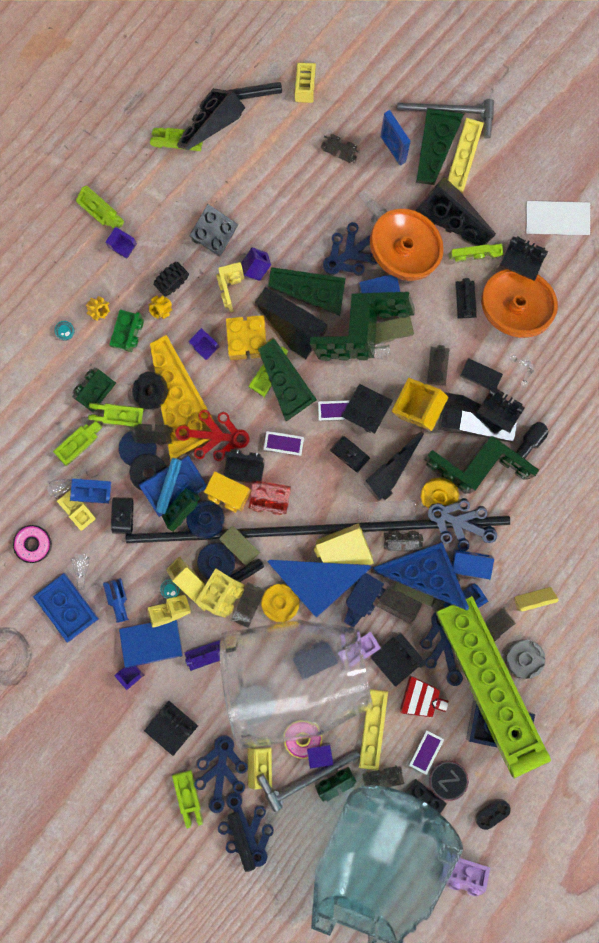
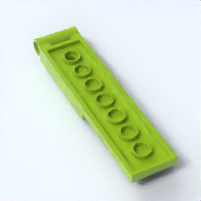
M471 596L466 599L469 610L451 605L437 611L436 614L469 682V688L505 765H507L511 776L515 779L551 762V758L474 598ZM513 730L517 732L516 738L512 736Z

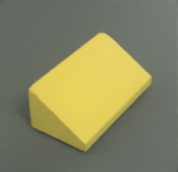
M550 587L514 597L517 610L521 612L559 601L555 592Z
M271 747L248 748V787L251 789H263L257 779V776L263 773L272 788Z

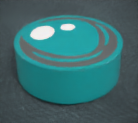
M61 321L55 326V334L59 339L67 341L74 336L75 329L70 322Z
M170 579L162 583L160 591L165 598L169 599L177 597L180 593V588Z

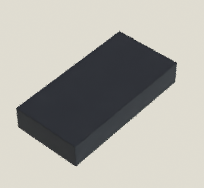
M468 358L460 377L491 390L492 387L494 389L497 388L503 374Z

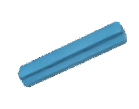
M171 459L156 506L158 513L165 514L182 464L180 459Z

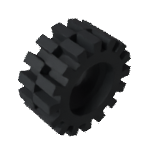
M174 262L168 268L166 267L163 272L161 271L160 275L154 280L153 285L166 297L171 295L172 292L174 293L177 288L179 289L181 284L185 283L184 281L187 280L189 273L179 262Z

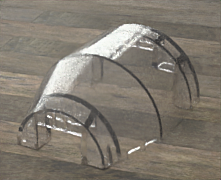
M298 619L222 633L220 638L222 684L228 718L238 748L243 750L319 737L373 707L360 629Z

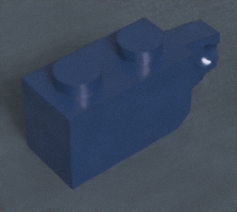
M365 573L358 580L346 600L349 609L343 622L354 628L362 617H365L366 614L370 616L375 608L373 602L376 597L380 599L385 591L383 588L384 583Z

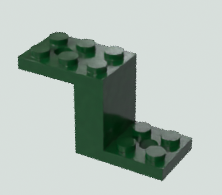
M352 293L348 336L310 337V345L317 358L322 361H330L331 359L342 361L358 359L365 361L368 358H374L377 317L389 318L390 316H399L406 318L414 316L415 308L410 293Z
M492 435L485 440L463 472L434 450H431L424 459L427 462L425 464L433 471L437 469L442 473V478L455 482L458 485L457 488L465 494L467 492L471 494L476 491L498 459H500L499 463L504 467L514 469L516 471L515 474L523 480L525 478L527 480L533 478L539 472L538 468Z

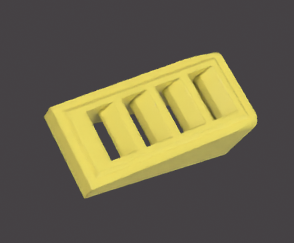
M297 63L296 102L313 103L316 63ZM301 71H309L311 73H301Z

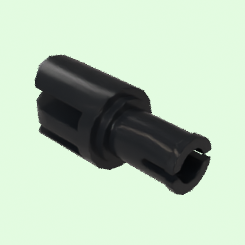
M542 422L533 424L523 436L524 442L516 453L525 459L533 448L538 449L548 436L547 426Z

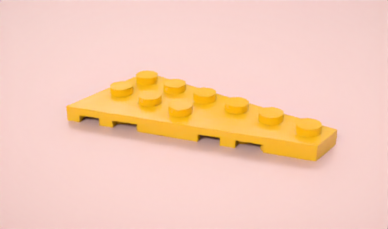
M165 335L150 343L155 373H159L164 377L168 387L167 398L164 404L161 405L171 461L172 458H179L211 440L190 437L186 441H181L175 434V430L179 425H187L190 429L211 431V429L204 421L199 419V411L208 409L168 336ZM203 412L201 414V418L203 419L208 417V413ZM181 429L179 431V434L185 435L187 431L185 429Z

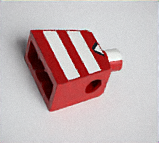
M410 675L400 712L409 715L433 717L435 709L446 712L449 701L438 698L440 694L439 689Z

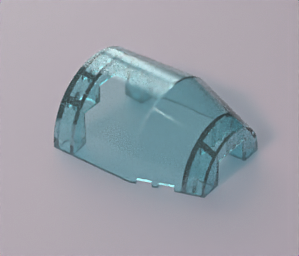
M367 785L351 791L316 864L311 929L330 936L335 924L339 923L367 934L368 943H403V939L410 932L416 931L417 925L431 916L463 852L462 841L454 827L431 806L397 789Z

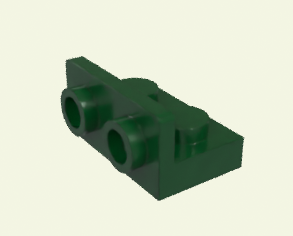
M96 367L86 373L84 382L75 387L73 390L74 395L72 396L92 413L96 409L89 408V403L101 404L116 384L115 381Z
M185 488L168 507L166 513L162 514V518L169 530L174 532L190 512L195 509L198 504L197 501L200 499L198 494Z

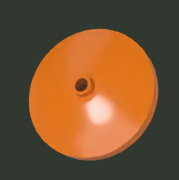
M410 209L388 211L377 220L371 230L370 248L376 262L384 271L398 279L416 281L426 278L433 273L442 260L443 241L436 226L419 212Z
M508 269L494 274L486 283L481 296L482 309L488 321L499 331L513 337L528 338L543 333L552 324L558 310L556 294L544 278L537 275L535 281Z

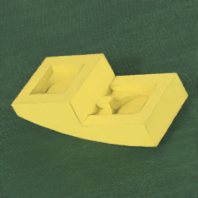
M70 491L57 500L69 515V518L81 531L96 519L84 502L70 501Z
M186 595L167 599L165 604L148 607L147 612L152 627H157L191 613Z

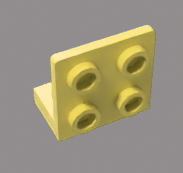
M241 262L219 267L220 274L216 275L220 291L224 290L221 293L224 306L229 308L230 313L234 311L227 284H238L244 279Z
M215 568L195 603L214 615L226 618V616L232 613L235 601L243 595L245 585Z

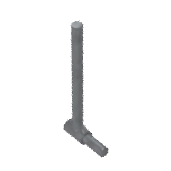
M492 99L484 100L481 106L397 102V110L427 111V109L455 113L480 114L484 120V138H491L492 120L494 118V100Z
M355 750L333 762V765L322 768L281 792L271 788L263 773L259 774L257 779L265 792L264 795L272 810L276 812L283 807V799L359 758L360 755Z

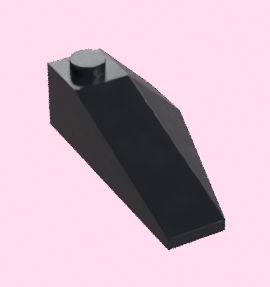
M213 88L201 102L199 114L193 116L192 126H189L184 131L177 143L178 148L186 150L193 148L238 120L246 107L233 91Z
M445 177L433 187L415 210L427 217L434 225L445 228V231L449 233L454 232L462 236L463 239L478 246L486 245L496 235L463 194Z
M266 287L255 301L257 307L276 329L290 350L305 360L313 351L310 345V337H323L327 331L328 325Z
M444 392L448 399L440 415L438 430L486 438L492 435L498 440L514 442L517 423H515L509 434L477 414L481 404L464 395Z
M422 431L364 482L365 487L378 501L382 498L385 501L393 494L391 490L395 487L424 435Z

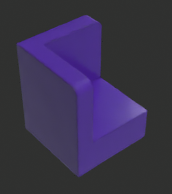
M117 227L114 228L105 242L108 248L126 259L137 245L136 240Z
M251 247L241 262L243 274L260 281L271 266L268 253Z
M202 328L188 341L190 346L205 360H208L219 348L218 343Z
M137 666L124 667L114 676L128 690L145 675Z
M323 743L322 746L307 749L310 769L333 765L330 743Z

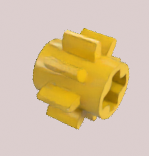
M156 295L151 299L152 302L148 304L150 314L157 319L160 317L163 319L167 318L170 315L169 312L172 311L171 301L163 295L161 297Z
M100 296L97 299L91 297L90 301L86 304L88 310L86 314L96 321L99 320V317L105 319L108 312H110L109 302Z

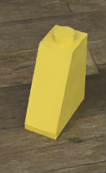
M359 523L316 540L314 551L317 558L321 557L323 563L368 565L374 563L373 556Z
M179 556L166 571L172 581L196 602L206 583ZM198 605L203 611L206 610L202 606Z

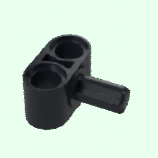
M343 435L330 449L334 455L357 473L370 459L365 452Z
M113 497L111 512L112 534H132L133 498Z

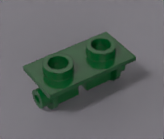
M347 767L339 770L330 778L320 781L315 788L319 798L323 802H328L339 795L337 788L340 787L341 791L345 792L354 787L357 781L350 768Z

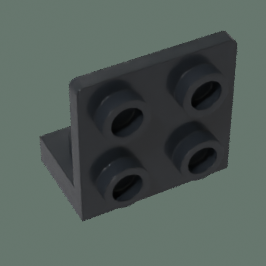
M230 449V452L225 451V457L227 458L224 470L225 477L256 484L262 483L265 460L261 454L249 452V455H244L242 451Z
M398 632L381 649L371 655V659L394 686L399 685L418 667L422 668L426 664V661L401 632Z

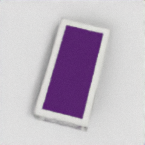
M350 400L318 402L319 421L346 420L341 416Z
M267 431L264 451L301 456L304 437Z
M425 730L409 766L427 775L444 739Z

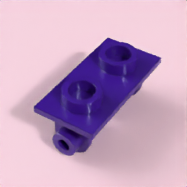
M221 640L184 652L185 661L190 671L227 658Z

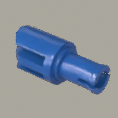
M119 578L117 581L111 580L109 583L103 582L108 605L113 606L116 623L129 620L124 605L127 598L122 579Z

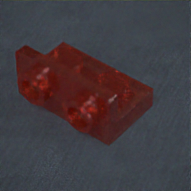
M253 480L248 508L253 509L255 512H272L274 515L287 514L291 486Z

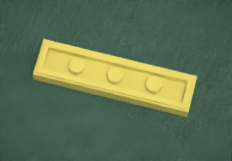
M469 118L465 120L447 179L462 194L484 125L483 122Z
M368 689L359 768L379 769L388 691Z

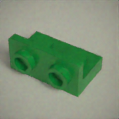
M119 310L109 344L110 347L132 352L133 348L137 347L139 341L137 334L139 330H142L144 319H142L140 313L136 312L135 314Z

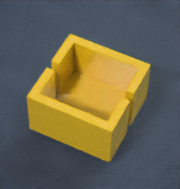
M264 315L249 316L246 321H244L243 317L226 318L230 360L247 359L246 351H250L251 359L261 358L258 347L267 342Z
M408 377L391 412L401 420L432 431L447 402L448 396L439 388Z
M215 471L204 491L208 495V500L218 505L222 502L225 504L224 507L234 513L237 510L242 512L252 492L250 488Z

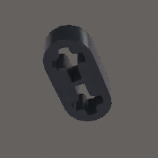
M503 799L493 801L477 813V825L483 830L491 829L509 816L511 812L510 805ZM499 804H501L502 806L506 805L504 807V813H501L499 811L494 814V812L498 810L497 806ZM491 814L493 815L490 818H488V824H485L484 822L480 823L482 821L481 817L483 815L485 817H488Z

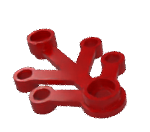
M206 409L200 410L198 416L201 421L207 424L211 431L190 429L187 425H179L175 430L176 437L181 441H186L190 437L211 439L202 447L195 448L194 456L197 459H203L205 454L221 441H228L229 443L222 449H216L213 452V458L216 461H222L225 451L230 452V449L235 447L244 448L250 441L249 434L245 430L237 429L230 421L228 413L224 411L220 412L217 418L220 423L225 424L231 434L223 433ZM203 412L208 413V417L205 419L201 418ZM222 414L227 416L225 421L220 420ZM185 429L187 432L185 435H180L179 431ZM239 435L243 436V440L241 442H238L236 440L237 436ZM202 450L203 455L197 456L196 452ZM221 452L222 457L216 458L215 454Z

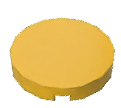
M438 477L432 478L424 484L420 498L422 504L429 509L435 503L446 506L458 502L460 494L457 486L452 481Z
M276 584L270 586L264 592L261 606L264 614L269 619L275 622H285L291 620L296 615L300 600L288 585Z

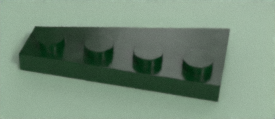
M427 109L416 183L435 185L464 114Z
M271 267L268 287L340 316L346 278Z
M272 337L258 347V351L284 419L287 422L317 399L277 341Z

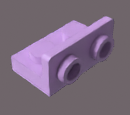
M451 856L447 877L443 883L453 890H466L472 896L482 895L486 892L490 867Z

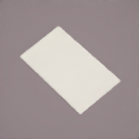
M527 201L526 234L590 235V202Z

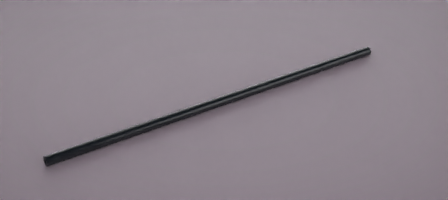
M489 516L484 519L474 518L468 520V522L479 527L510 525V516ZM430 519L359 523L362 532L439 529L437 522ZM445 521L447 528H453L452 523ZM358 523L240 528L237 530L245 538L332 534ZM222 529L220 533L209 539L196 537L190 531L126 534V544L219 539L228 529Z

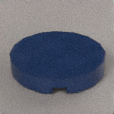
M132 430L122 437L119 442L118 451L121 459L131 466L134 459L142 454L151 453L156 455L157 445L155 439L149 433L143 430Z
M200 501L195 509L186 517V523L189 531L194 536L209 539L221 532L225 523V516L219 505L212 501Z
M209 544L199 553L197 566L199 572L206 579L211 577L215 568L228 576L235 569V556L223 544Z

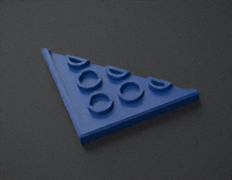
M443 542L373 567L374 573L464 610H469Z
M288 560L267 561L316 618L372 568L370 565Z

